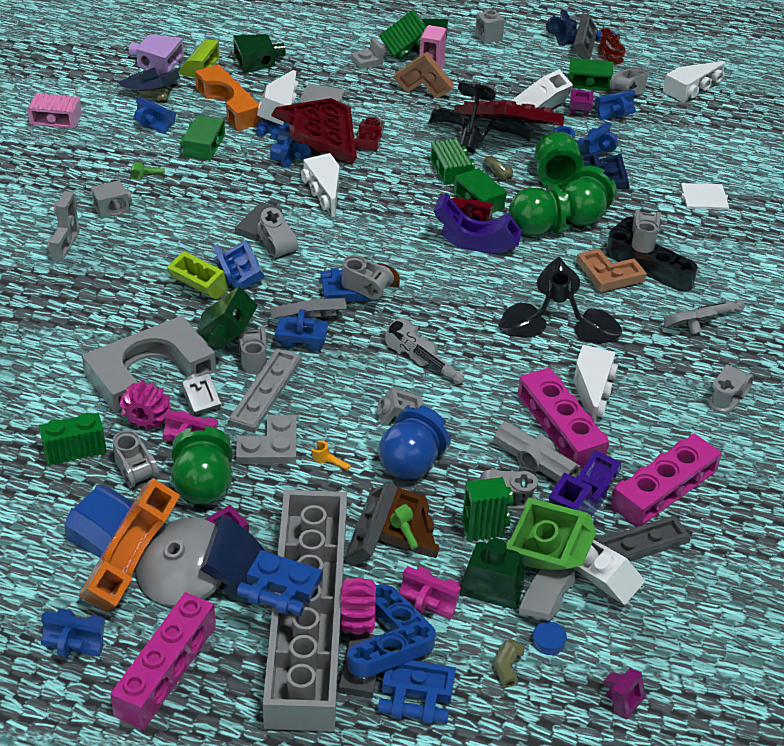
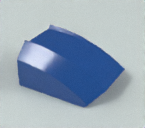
M96 485L95 489L75 508H71L64 524L67 540L100 558L133 503L106 485Z

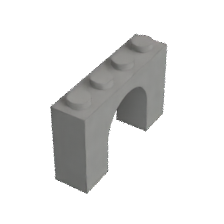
M183 315L82 355L85 376L115 414L122 410V407L119 405L120 399L127 387L132 383H138L128 371V368L135 362L151 357L166 358L176 363L188 377L193 374H200L202 376L216 372V358L212 348Z

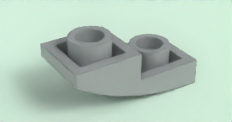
M541 569L524 595L519 607V614L531 616L538 621L550 620L562 608L563 594L575 583V570Z

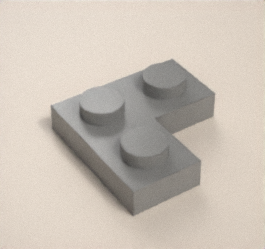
M64 191L59 201H56L54 204V215L57 216L58 226L54 235L49 238L47 245L48 251L51 252L52 261L62 262L80 233L74 192Z
M345 298L312 299L270 308L272 319L288 316L298 317L300 309L306 310V318L337 316V310L346 309Z
M267 415V436H237L236 464H296V415Z

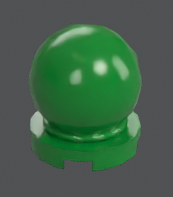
M552 132L545 135L536 145L534 155L537 165L536 169L538 177L545 187L549 184L561 183L562 187L560 189H563V186L569 183L573 174L585 166L579 144L572 136L565 132Z
M583 166L573 174L569 183L561 190V192H567L570 201L571 216L566 217L569 223L576 226L592 225L601 219L605 210L609 208L616 198L617 188L613 179L610 181L608 176L603 174L605 170L602 168Z
M561 183L549 184L546 190L528 187L520 190L512 198L509 205V215L522 229V234L539 236L547 233L550 228H552L554 233L567 232L570 226L566 224V217L571 216V209L567 192H561Z
M206 426V431L197 430L191 432V428H187L180 432L173 440L172 460L174 463L171 470V479L176 493L180 494L186 502L205 506L220 500L228 491L233 474L230 464L232 462L233 448L227 434L210 426Z

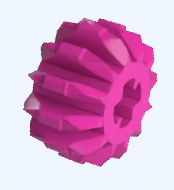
M143 380L128 386L119 404L122 407L121 414L128 417L127 423L134 422L137 428L144 426L149 431L153 427L159 428L165 421V412L171 408L169 404L170 396L163 394L164 388H156L154 382L147 385Z
M354 577L352 579H345L342 583L341 628L344 633L363 635V633H372L375 629L376 584L373 579Z

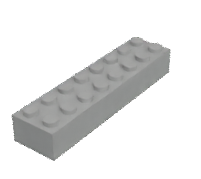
M284 490L278 556L321 569L322 580L309 603L296 599L305 603L301 616L290 612L288 615L276 612V608L272 607L263 697L264 729L335 732L347 492Z

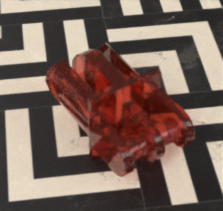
M608 28L601 29L602 37L599 38L598 55L603 54L608 61L613 62V65L622 64L626 47L619 41L620 34L615 35Z

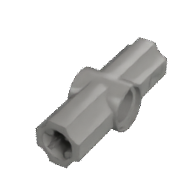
M506 421L499 426L498 431L494 435L493 443L516 456L520 466H526L531 469V473L540 471L558 482L564 472L575 478L580 472V465L557 452L552 441L543 435H538L534 438Z

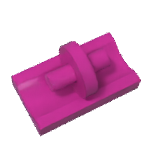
M167 410L164 414L165 429L162 439L173 442L175 437L187 428H191V432L197 430L206 431V426L218 429V421L209 417L206 419L195 417L189 412L181 410L179 412Z
M407 566L403 571V582L399 593L408 602L415 604V609L420 614L424 613L427 609L452 619L456 611L461 587L460 582L450 578L443 581L433 577L430 570L418 567L414 569Z

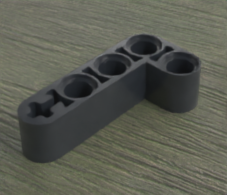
M633 216L624 218L610 230L606 247L607 256L618 262L635 259L647 273L646 276L677 291L687 292L692 290L698 269L697 264L658 244H655L654 250L649 253L636 251L632 247Z

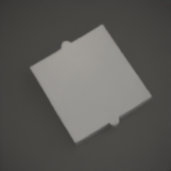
M308 83L305 90L301 92V98L298 103L327 98L342 102L345 89Z

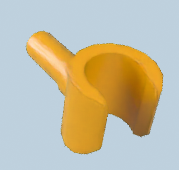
M317 441L318 450L311 448L312 458L315 462H329L346 471L351 468L350 464L329 453L327 442Z

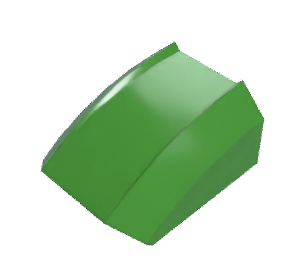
M528 497L521 518L506 545L507 549L517 551L522 555V563L525 567L546 570L569 569L583 565L596 536V531L591 515L588 513Z

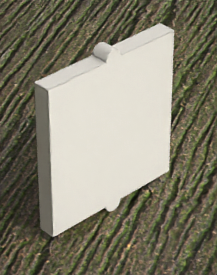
M681 183L683 192L681 197L684 198L687 209L729 210L728 195L725 194L722 184Z

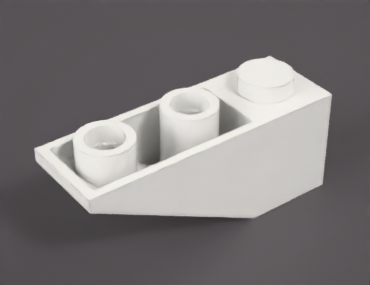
M720 61L678 67L666 74L663 93L683 103L690 98L693 99L698 93L703 90L706 91L713 84L722 81L725 62Z
M559 69L542 77L511 101H515L518 105L532 104L535 105V108H553L565 102L573 84Z
M295 70L266 86L259 102L257 116L280 125L284 124L283 121L272 117L271 114L275 107L294 103L296 98L295 90L298 85V81L295 80Z
M330 153L304 159V169L301 170L302 180L305 184H309L312 195L319 198L322 209L327 210L331 217H334L339 190V164Z
M583 345L576 364L574 383L585 412L590 414L593 422L596 423L597 417L603 418L607 401L603 400V398L609 399L613 383L609 382V380H615L618 364H614L615 352Z
M595 540L592 542L583 565L573 567V569L608 596L623 605H626L645 582V579L626 557Z

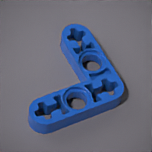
M385 584L376 585L375 617L389 632L351 646L348 650L347 669L355 676L369 677L426 655L434 649L436 630L394 587ZM394 617H405L409 620L399 621L394 619ZM385 647H396V648H398V649H400V650H399V651H388V650H385L384 648H385Z

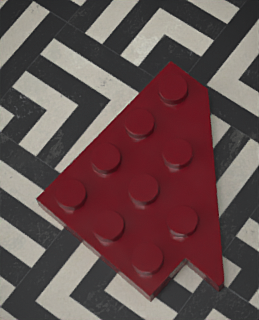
M327 98L275 107L271 116L289 124L290 137L297 143L309 145L320 153H330L341 162L354 163L357 154L350 106L335 99Z
M493 100L489 102L479 101L475 116L497 120L504 116L527 123L563 126L564 122L563 114L553 113L554 108H535V105L532 104L518 105L515 101L503 100L502 102ZM464 101V105H455L454 111L460 115L471 117L474 102Z

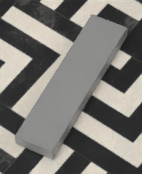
M276 348L229 417L228 425L255 433L302 362V355Z

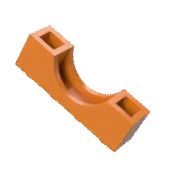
M219 64L195 71L196 89L206 99L227 101V121L237 131L257 126L261 117L257 116L259 103L249 92H246L240 86L239 82H236L230 76L229 72L225 71Z
M154 478L142 487L78 594L79 597L105 612L117 606L133 578V571L142 553L159 528L165 523L180 494Z

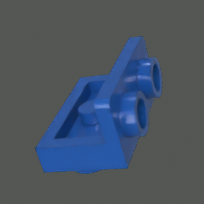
M247 240L225 253L218 244L213 246L217 254L214 260L219 269L224 270L228 286L233 285L235 289L240 286L244 290L265 278Z

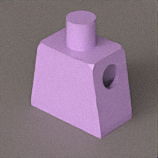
M148 35L141 44L131 42L129 54L137 56L138 67L144 69L155 67L157 73L164 74L170 72L184 56L183 38Z

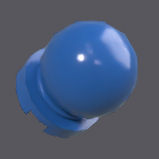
M407 405L396 417L395 424L382 435L378 452L381 465L392 476L401 480H416L433 468L437 456L444 453L451 444L452 433L448 434L443 425L446 423L444 418L436 411L424 405H421L418 409L410 408V405Z

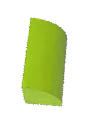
M205 40L201 42L182 65L179 75L195 78L196 70L214 66L220 58L219 41Z
M183 251L167 266L171 277L211 298L218 299L229 291L223 270L186 251Z

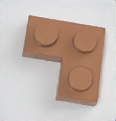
M427 51L397 71L393 76L405 92H410L423 83L434 98H440L454 87L453 82Z
M601 249L577 254V264L599 292L645 282L647 273L635 259L611 263Z

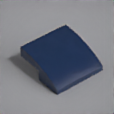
M155 67L135 73L119 81V84L129 89L149 90L164 87L179 79L180 76L177 69L158 75Z
M597 152L582 155L585 166H596L605 170L603 174L608 176L610 181L612 179L615 181L617 189L630 188L622 154L601 159L598 158Z
M223 514L216 521L200 570L224 583L221 592L245 605H252V603L248 602V598L237 595V589L241 582L253 585L247 583V573L259 552L265 550L248 531Z

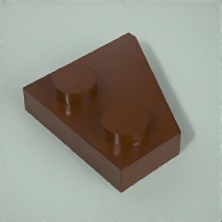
M397 487L379 540L424 556L436 558L440 548L439 544H435L434 525L432 518L428 514L427 498ZM403 504L408 505L413 512V520L408 522L418 544V547L413 550L401 529L393 527L390 522L391 515L395 513V509Z

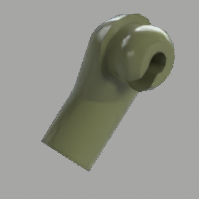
M165 87L139 90V96L143 98L157 97L158 102H167L169 99L168 95L170 93Z
M493 156L485 158V166L499 180L506 181V179L513 177L511 167H504Z
M513 639L501 644L493 660L494 668L503 688L516 686L519 682L512 665L514 661L520 660L519 655H524V647Z

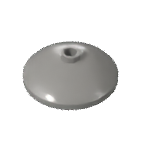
M193 517L174 520L159 528L136 564L137 581L146 596L160 605L173 608L184 592L201 599H206L221 585L222 582L200 570L215 524L205 519Z

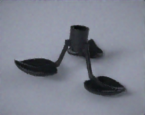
M467 80L459 82L458 90L465 96L475 97L470 123L465 117H461L458 112L442 107H436L432 110L428 122H449L461 125L459 142L461 146L466 147L467 152L471 153L476 152L478 142L483 143L484 137L492 127L498 131L516 134L527 141H530L531 138L530 130L524 122L504 116L500 117L499 120L493 119L481 134L479 132L480 129L474 126L479 99L492 101L496 97V92L488 86L474 84Z
M561 257L553 260L538 277L537 288L542 294L546 295L542 308L537 312L536 307L531 304L516 303L503 313L501 321L498 323L499 329L507 335L522 338L536 337L546 329V320L541 316L545 313L550 299L557 303H562L569 299L575 317L579 320L575 325V333L578 338L592 344H603L622 335L621 326L607 312L600 309H588L583 316L579 313L574 294L580 288V278L575 271L565 264Z

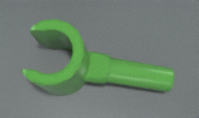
M135 162L131 168L133 172H131L130 178L132 180H142L144 175L165 174V169L149 168L140 162Z
M403 504L395 509V513L391 515L390 522L393 527L401 529L413 550L418 547L408 522L413 520V512L408 505Z

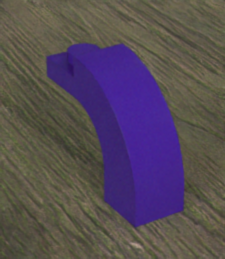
M447 193L438 197L433 212L437 219L444 224L441 234L458 248L498 254L519 245L522 229L509 213L491 221H477L466 216Z
M594 450L577 478L565 472L563 473L549 495V503L586 512L592 518L607 498V491L621 470V462Z

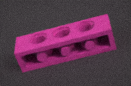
M550 367L520 376L517 396L563 456L580 465L581 469L585 466L594 450L607 455L609 448L608 437L604 432L600 431L590 414L583 410L577 398L571 395L561 378L557 377Z
M695 433L685 440H679L671 450L659 454L651 464L646 467H640L631 478L626 481H620L613 489L612 494L614 496L611 508L636 527L646 524L716 473L722 452Z
M184 592L110 693L115 718L145 730L216 628L214 603Z

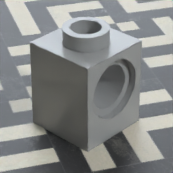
M486 10L485 12L477 13L475 35L484 44L502 41L505 19L496 10Z
M120 180L91 187L93 206L101 219L130 212L131 194L128 188L125 189Z

